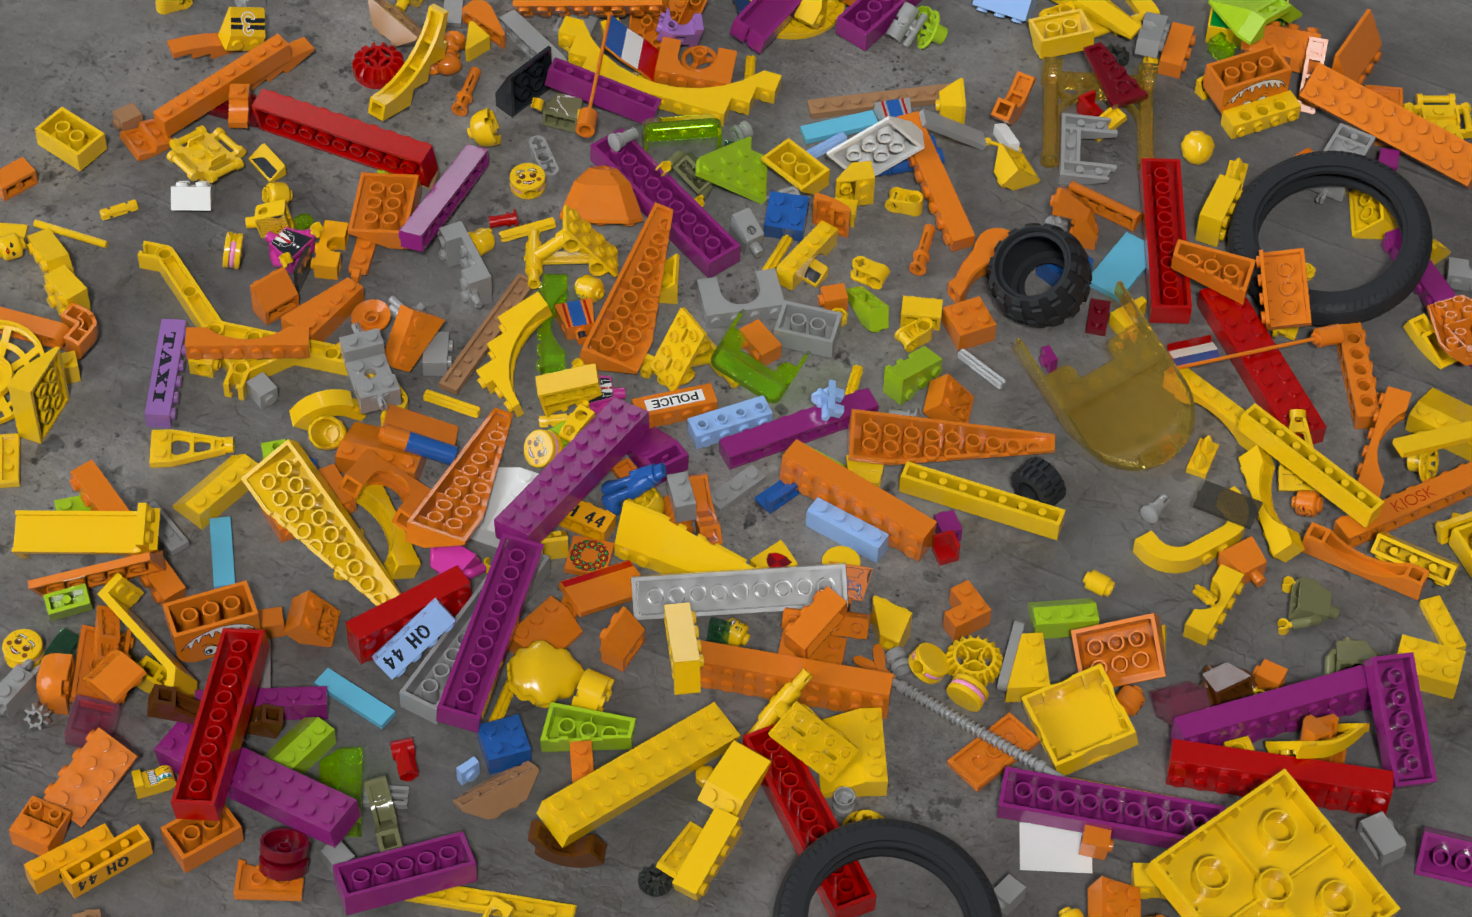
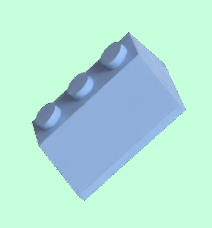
M973 0L972 5L977 6L976 10L985 13L991 10L995 12V16L1005 18V15L1012 17L1011 21L1022 24L1023 21L1028 22V19L1031 18L1038 1Z

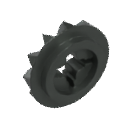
M1112 44L1109 47L1105 46L1111 54L1115 53L1118 56L1116 62L1120 66L1124 67L1128 64L1129 52L1126 51L1125 47L1120 48L1119 44L1117 46Z
M652 863L651 866L644 867L642 872L639 873L638 886L646 895L659 897L667 894L672 889L674 878L656 868ZM652 876L655 878L660 877V882H651Z

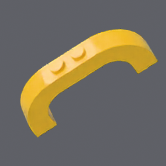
M1233 486L1220 493L1217 498L1216 508L1227 521L1225 525L1182 547H1174L1163 543L1151 530L1135 539L1133 553L1147 566L1165 573H1184L1194 570L1203 564L1207 565L1219 556V552L1239 543L1243 538L1249 515L1247 502L1242 493Z

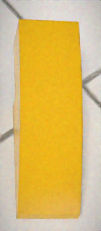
M1425 313L1408 320L1403 326L1417 348L1440 370L1458 362L1438 345L1433 326Z

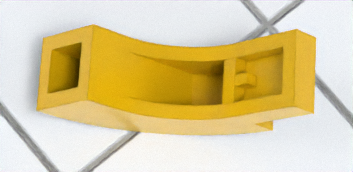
M330 389L313 393L301 399L289 410L293 427L308 431V427L317 417L323 415L344 416L361 422L366 417L365 413L361 414L357 399L352 398L350 391L342 389Z

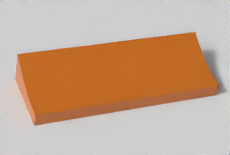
M163 550L152 553L146 552L28 580V589L43 597L44 594L84 583L87 588L105 585L117 572L130 579L164 571Z

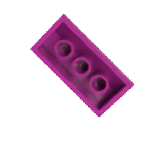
M1424 826L1415 874L1472 887V837Z

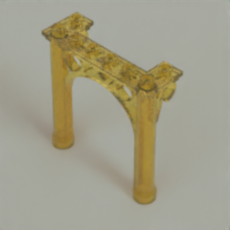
M1044 57L1040 86H1043V150L1040 162L1046 168L1057 167L1060 163L1059 138L1060 115L1070 105L1077 103L1080 95L1091 90L1096 91L1095 100L1108 101L1094 73L1062 71L1063 58ZM1139 62L1138 74L1129 76L1132 79L1134 78L1138 82V86L1148 93V99L1139 101L1138 108L1134 103L1123 106L1134 116L1137 123L1138 171L1141 158H1155L1154 91L1158 63ZM1073 89L1076 90L1078 93L1070 95L1064 92L1063 90ZM1058 96L1063 100V101L1059 104V106H1058Z

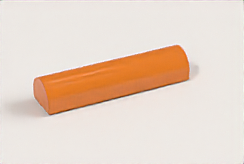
M1075 181L1069 184L1068 188L1090 205L1095 214L1133 232L1139 226L1143 216L1142 213Z

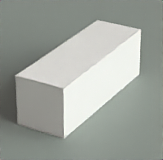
M1006 123L994 124L993 135L997 141L1019 151L1020 142Z

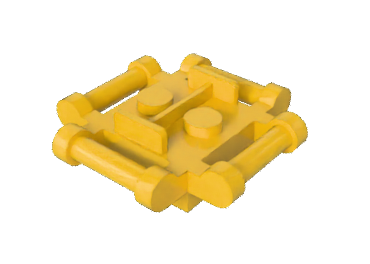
M1416 94V105L1410 102L1403 105L1405 109L1463 140L1464 138H1472L1471 104L1465 102L1461 105H1456L1455 94ZM1423 103H1448V105H1424ZM1459 114H1463L1465 129H1460Z
M200 125L196 127L195 131L169 141L172 150L167 154L166 158L171 163H175L180 167L191 181L199 179L200 181L213 183L219 177L244 167L241 158L246 154V149L227 136L226 131L221 127L216 128L213 133L209 134L206 128ZM219 140L223 141V142H224L229 148H231L233 151H232V152H229V151H228L222 144H220L218 141H219Z

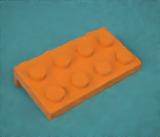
M1274 20L1265 26L1264 38L1252 45L1242 40L1240 54L1275 44L1292 68V71L1303 73L1309 36L1321 38V32H1318V28L1314 27L1301 29L1299 28L1300 25L1288 23V26L1280 25V21Z
M1304 248L1264 252L1263 249L1259 250L1260 256H1256L1257 268H1261V274H1258V285L1263 287V293H1259L1260 305H1264L1265 311L1261 312L1262 324H1266L1267 330L1311 326Z
M785 608L781 628L785 629L791 621L795 622L800 617L799 613L802 609ZM847 612V616L830 635L867 640L871 614Z
M82 624L69 701L117 711L119 704H123L125 698L116 704L100 699L83 681V678L94 669L95 627ZM127 629L125 634L120 633L118 647L119 651H122L131 659L128 651L132 649L134 637H131V630Z
M99 727L97 730L93 729L85 739L87 743L83 748H77L72 755L73 760L69 766L64 765L58 773V780L54 784L50 783L44 791V800L70 811V819L82 828H84L138 758L137 755Z

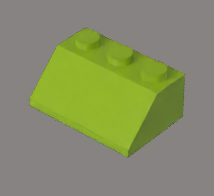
M1091 598L1028 602L1032 633H1043L1044 639L1072 637L1071 630L1099 625L1097 605Z
M304 717L268 750L263 757L303 775L336 744L335 729L319 717Z

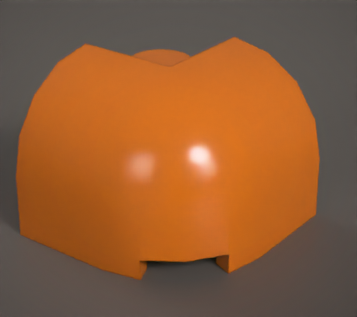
M72 302L60 315L62 322L71 328L63 337L65 344L62 349L67 352L75 351L76 358L81 359L98 338V324L90 310Z
M51 653L45 655L41 659L36 677L38 700L41 705L46 703L48 710H52V713L69 715L72 702L69 701L75 669L72 654Z
M1335 714L1315 718L1313 715L1306 716L1302 723L1300 741H1322L1335 738L1339 717ZM1347 749L1335 755L1315 760L1345 764Z

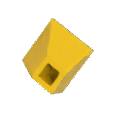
M874 595L870 623L876 640L883 649L889 651L894 647H904L910 638L912 612L891 603L886 598Z

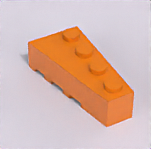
M1178 239L1173 253L1171 268L1243 305L1253 276L1256 260Z

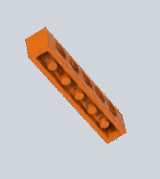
M1361 322L1340 324L1344 333V341L1341 344H1336L1353 427L1354 429L1375 428L1376 422H1373L1376 410L1380 411L1381 409L1378 404L1380 394L1375 389L1376 377L1372 375L1373 362L1369 360V345L1365 343L1366 331L1362 329Z

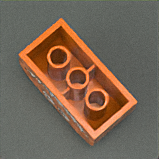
M1275 44L1206 64L1203 88L1222 114L1224 110L1288 91L1292 68Z
M247 580L163 604L165 621L177 657L184 662H198L213 658L223 628L261 630L259 614Z

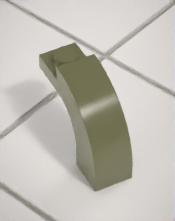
M386 775L365 780L364 785L374 819L375 833L380 852L403 847L399 823Z

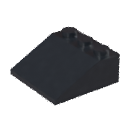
M549 45L511 73L496 91V106L512 118L530 105L533 97L539 98L551 89V87L545 85L548 69L552 64V53Z

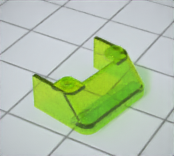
M713 114L649 118L641 124V147L647 153L648 142L714 137L715 150L722 148L721 122Z
M742 309L712 354L711 364L716 370L757 396L764 395L768 403H777L781 400L811 352L808 350L804 354L797 367L792 363L784 362L778 366L776 371L771 370L741 350L746 339L744 333L737 329L736 326L746 310Z

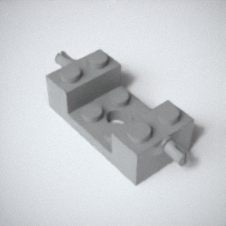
M1340 123L1323 151H1345L1370 157L1376 137ZM1340 186L1309 188L1319 193L1316 198V202L1319 204H1323L1326 197L1343 202L1350 188Z
M462 221L440 227L437 233V241L440 246L438 250L440 260L445 261L447 267L461 264L463 268L461 270L462 278L459 279L462 288L460 295L463 303H467L470 310L492 303L491 275Z
M356 322V326L353 323L351 327L354 334L339 337L340 353L361 414L376 410H387L388 403L395 406L401 405L400 387L395 374H392L379 328L362 331L358 322ZM368 374H374V375H376V376L373 377V378H367V377H366V375H368Z

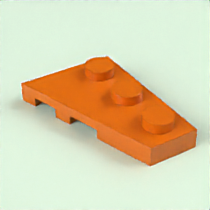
M238 860L233 893L234 899L302 901L304 878L301 877L292 881L272 880L265 877L259 871L258 864L255 867L246 864L244 860Z

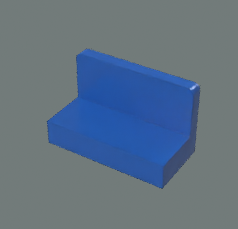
M779 480L757 495L755 501L771 514L799 495L800 492L796 490L797 484H784Z

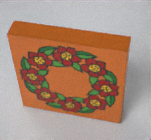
M574 535L564 566V573L583 575L608 567L614 552V543Z

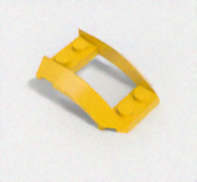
M1370 723L1338 724L1336 737L1328 740L1265 741L1266 748L1269 753L1294 756L1296 759L1325 758L1340 753L1354 744L1366 732H1369Z

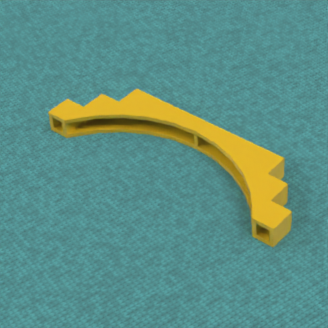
M565 16L558 31V44L570 47L568 52L569 63L596 73L600 48L593 41L584 20ZM603 54L599 75L662 99L660 110L724 127L730 110L749 115L756 99L774 104L781 89L782 75L763 70L742 81L723 86L707 88L674 87L638 77L618 66L605 54Z

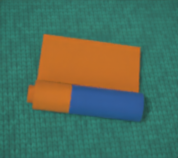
M388 403L384 423L379 429L377 438L380 439L381 444L450 466L456 457L458 449L455 443L459 426Z

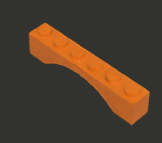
M288 326L280 332L262 338L235 339L218 334L207 327H186L187 359L310 358L309 326Z
M1390 386L1387 387L1386 393H1381L1378 404L1382 406L1380 411L1376 410L1373 422H1376L1375 428H1370L1367 438L1371 441L1369 445H1365L1362 457H1365L1364 463H1359L1356 474L1360 475L1358 482L1379 498L1384 479L1378 465L1377 450L1386 433L1397 423L1404 420L1412 394L1411 392Z
M1311 523L1303 539L1305 549L1302 551L1303 553L1415 600L1419 599L1426 586L1429 570L1413 563H1393L1367 556L1346 544L1331 529L1317 523Z

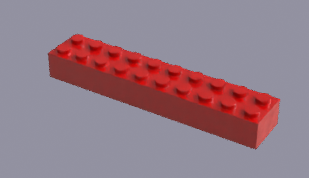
M262 89L252 104L260 130L381 171H386L390 174L419 175L420 183L425 186L429 185L438 170L433 146L428 142H421L410 136H403L392 130H385L377 125H370L359 119H352L341 113L331 112L324 107L320 108L308 102L296 100L291 96L278 94L273 90Z
M1141 158L1139 184L1141 212L1143 214L1142 227L1149 323L1189 324L1192 311L1190 278L1171 268L1173 253L1178 239L1187 241L1180 159Z
M1209 287L1199 291L1197 307L1227 355L1276 345L1247 297L1242 305ZM1279 349L1230 359L1258 406L1287 428L1290 422V410H1306V420L1313 445L1323 442L1327 426ZM1295 433L1297 436L1304 440L1303 434Z
M222 629L171 799L176 819L220 821L270 648L265 630Z
M773 724L743 735V745L772 761L761 786L799 856L818 838L840 826L808 766L769 736L768 733L776 725ZM858 860L833 872L816 890L830 917H858L874 911L876 908L877 896Z
M1173 739L1167 766L1166 785L1244 797L1277 773L1286 769L1316 807L1372 816L1382 811L1385 815L1387 813L1393 794L1394 771L1315 759H1296L1294 756Z

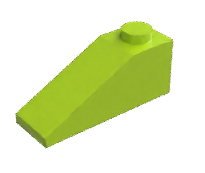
M863 286L846 288L848 301L861 325L870 332H880L882 329L889 328V306Z

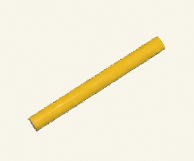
M37 219L33 223V226L39 229L50 228L53 233L105 249L108 247V241Z

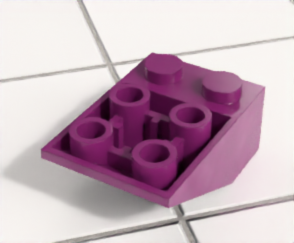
M655 426L650 428L627 453L637 468L653 463L657 465L663 462L666 466V477L662 478L659 484L667 481V475L688 470L689 454L676 439Z

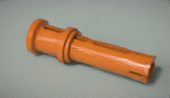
M478 67L470 68L462 90L456 94V102L452 104L451 110L457 116H465L468 113V106L473 101L472 93L481 75V70Z
M932 224L924 226L918 249L914 251L913 262L909 265L910 272L917 276H922L926 273V264L930 261L929 250L936 232V227Z

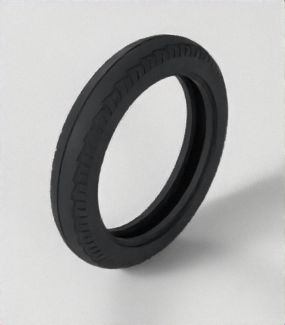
M1345 151L1304 153L1283 160L1264 171L1246 188L1234 208L1228 231L1229 253L1256 260V256H1260L1259 250H1261L1258 241L1259 231L1270 211L1290 195L1319 186L1347 187L1373 197L1388 209L1396 220L1401 232L1402 245L1396 259L1376 279L1360 287L1343 291L1329 292L1308 289L1311 326L1324 327L1337 323H1363L1372 320L1395 308L1417 287L1431 257L1433 244L1432 226L1422 198L1402 175L1378 160ZM1255 262L1248 292L1260 303L1259 293H1263V287L1258 285V274H1261V268H1257Z
M867 819L838 827L818 838L797 857L788 869L778 890L773 910V917H808L809 905L813 895L823 881L833 872L857 860L871 857H892L917 864L938 877L957 899L964 917H1002L997 895L988 877L979 864L961 846L929 827L898 819Z

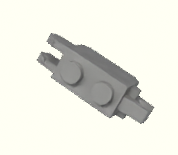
M29 658L20 667L16 665L0 682V716L13 717L35 692L36 677L40 665H37L30 673L29 671L33 667L34 661Z

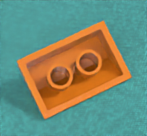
M550 596L518 624L509 651L515 655L519 648H528L532 642L538 640L548 642L555 649H566L583 634V631L568 608L553 596Z

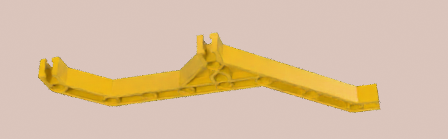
M144 240L142 244L143 251L140 250L138 253L139 268L160 272L196 327H207L218 334L235 339H256L277 333L222 321L175 250L169 245ZM311 340L310 358L221 359V365L227 373L223 382L225 397L232 398L233 393L231 391L234 385H236L235 389L238 391L239 400H245L248 393L246 382L262 372L269 377L296 365L348 376L340 353V345ZM374 374L366 375L367 378H373L376 376ZM399 385L401 405L397 406L409 410L408 397ZM385 409L380 416L381 426H383L385 419Z

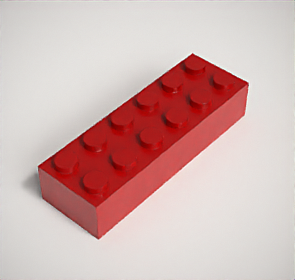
M458 565L346 622L348 647L360 664L372 661V656L435 597L453 617L461 611L471 597V582Z

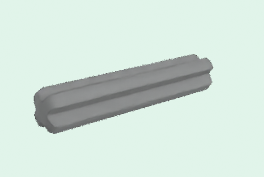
M962 348L957 353L958 359L995 387L1001 390L1006 386L1007 380L968 350Z

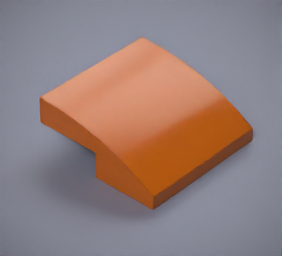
M155 119L140 121L138 128L120 131L119 136L137 161L146 160L170 148L169 141L172 140L171 137L167 138L156 127Z
M815 192L812 224L818 225L823 220L838 229V236L848 238L851 209L837 199Z

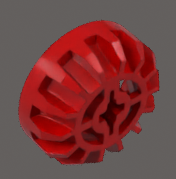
M375 42L371 43L370 48L367 45L363 46L361 50L354 54V59L352 60L354 78L366 88L382 89L403 66L402 53L392 45L387 47V44L382 42L381 46H376Z

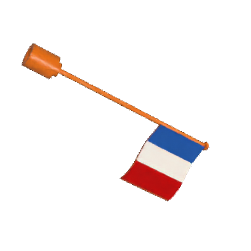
M611 11L606 13L607 21L589 105L579 111L575 128L576 133L585 138L591 137L595 133L598 113L592 108L605 48L649 81H654L659 50L618 21Z
M1333 324L1315 328L1311 338L1219 357L1218 349L1211 340V334L1167 344V352L1174 361L1171 370L1177 372L1179 369L1311 341L1318 348L1341 344L1344 341V333L1340 324Z

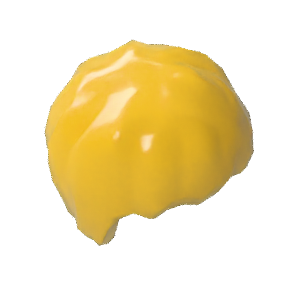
M1190 131L1181 142L1183 157L1190 164L1201 165L1206 163L1212 156L1215 148L1212 137L1203 131Z
M330 415L317 417L308 427L310 442L313 443L316 449L323 451L338 448L342 438L347 434V428L343 422Z

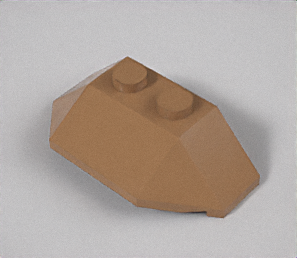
M368 0L372 26L378 30L380 35L390 40V43L395 47L416 44L422 31L418 24L386 0Z
M526 761L520 766H514L465 791L452 801L453 805L462 812L487 820L498 818L501 813L516 808L520 803L527 800L539 769L530 761Z

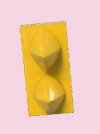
M1237 158L1235 161H1229L1225 176L1242 181L1240 189L1242 190L1249 164L1243 163L1241 158Z
M1210 435L1204 439H1199L1186 468V473L1206 479L1220 445L1214 443Z
M1472 511L1465 514L1454 512L1451 515V519L1436 521L1434 527L1437 531V542L1441 545L1448 543L1453 528L1471 523Z

